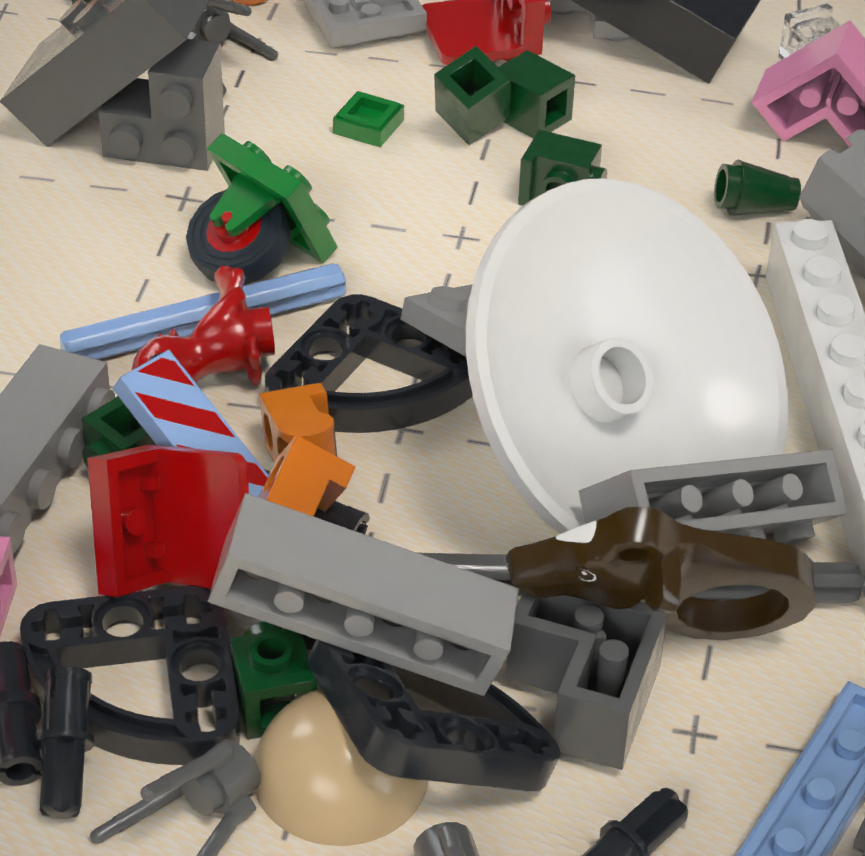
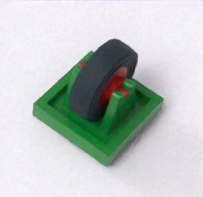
M221 133L207 148L228 184V188L215 193L198 207L189 221L186 241L192 261L209 280L215 282L214 274L220 266L243 269L245 276L244 285L263 279L279 266L289 250L290 243L321 263H324L338 248L327 228V225L330 223L329 217L313 202L309 194L312 186L298 170L289 165L281 169L274 165L267 154L254 143L246 141L242 145L224 133Z

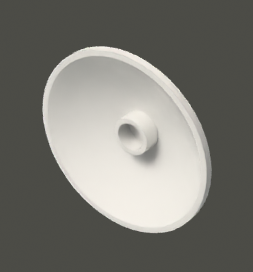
M606 178L584 179L566 183L537 196L509 217L494 235L476 271L468 302L466 357L469 381L484 433L498 462L522 498L556 532L562 534L586 524L579 490L626 471L784 454L788 429V391L779 342L770 316L755 285L734 253L704 221L668 196L642 185Z

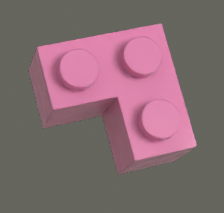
M851 20L765 70L751 103L783 142L825 118L849 147L852 144L845 138L858 129L865 130V38Z

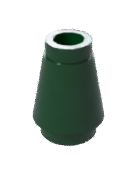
M739 159L735 160L733 164L723 163L718 169L714 185V202L717 208L727 209L729 215L784 210L794 211L800 201L801 183L799 178L789 177L788 175Z

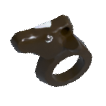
M626 507L605 518L581 525L555 537L515 547L509 550L506 555V564L511 582L514 587L519 588L518 591L535 598L566 595L618 610L632 608L641 600H644L653 611L668 613L666 627L669 630L695 639L730 640L764 635L803 621L816 607L813 561L806 553L790 545L769 539L691 527L679 523L663 512L651 507ZM744 584L771 588V590L763 594L738 600L715 601L692 597L697 592L718 586Z

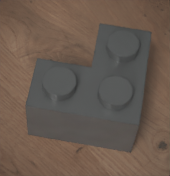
M187 39L149 69L148 79L136 78L102 104L98 113L103 157L208 171L213 159L207 148L221 133L225 134L220 43Z
M524 593L521 594L515 611L511 649L507 656L506 679L558 693L553 739L558 744L561 753L623 770L661 666L668 613L653 611L644 602H639L632 608L618 610L566 595L535 598Z

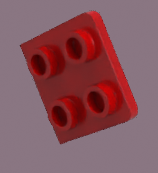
M450 0L422 5L427 12L426 31L440 61L444 65L450 64L475 46L491 61H509L526 50L536 55H542L544 25L550 24L551 21L549 0Z
M144 445L87 458L98 594L120 597L164 583L211 589L225 539L245 493L249 494L248 467L245 458L241 454L234 452L158 445Z

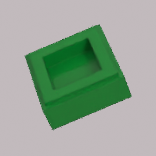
M357 91L333 117V134L381 148L404 121V105Z

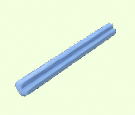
M331 263L244 285L243 291L245 292L246 303L249 309L269 307L270 315L340 298L346 293V279L339 265ZM220 292L63 331L60 334V348L67 352L100 360L139 350L148 341L156 338L158 334L168 335L172 329H175L180 337H189L202 317L219 301Z

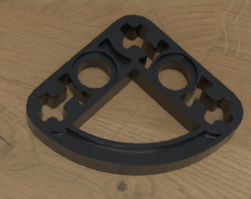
M351 294L335 301L265 374V392L301 386L302 377L303 386L321 383L327 392L329 415L334 418L335 432L344 433L382 432L421 424L452 411L473 396L468 375L467 357L400 319L402 308L363 294ZM347 326H350L349 334H347ZM402 339H414L421 341L423 344L416 347H404L397 345L395 342ZM319 352H333L340 355L332 360H319L312 357L313 354ZM366 358L422 380L413 385L388 391L369 393L335 392Z
M199 586L140 591L120 597L105 595L39 604L25 614L20 625L21 642L27 651L26 660L31 685L44 705V674L49 669L56 671V667H78L83 669L166 659L173 719L152 717L127 711L107 703L91 693L88 733L94 736V746L115 755L142 762L185 765L201 757L222 740L229 739L240 744L239 706L224 608L209 603L208 599L211 589ZM199 617L200 622L187 624L186 618ZM163 619L164 628L155 629V620ZM121 620H131L142 626L133 635L125 637L113 636L105 631L108 626ZM83 628H92L93 637H84ZM60 633V639L47 640V635ZM198 663L209 664L219 670L215 676L204 681H192L182 675L186 668ZM212 706L213 723L216 730L209 732L201 731L198 708Z
M317 639L314 642L307 659L308 667L359 754L377 770L391 776L522 791H540L545 788L560 758L561 751L558 744L526 709L492 683L485 695L481 696ZM407 689L442 705L455 714L420 710Z

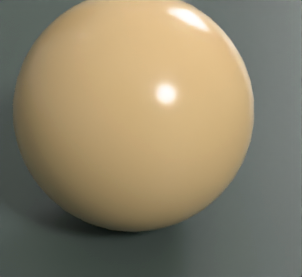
M322 689L311 691L294 699L271 720L260 739L254 758L261 776V783L255 790V793L268 817L286 832L303 840L323 845L350 846L363 844L392 833L405 824L417 811L424 799L428 786L427 780L391 776L368 764L357 751Z

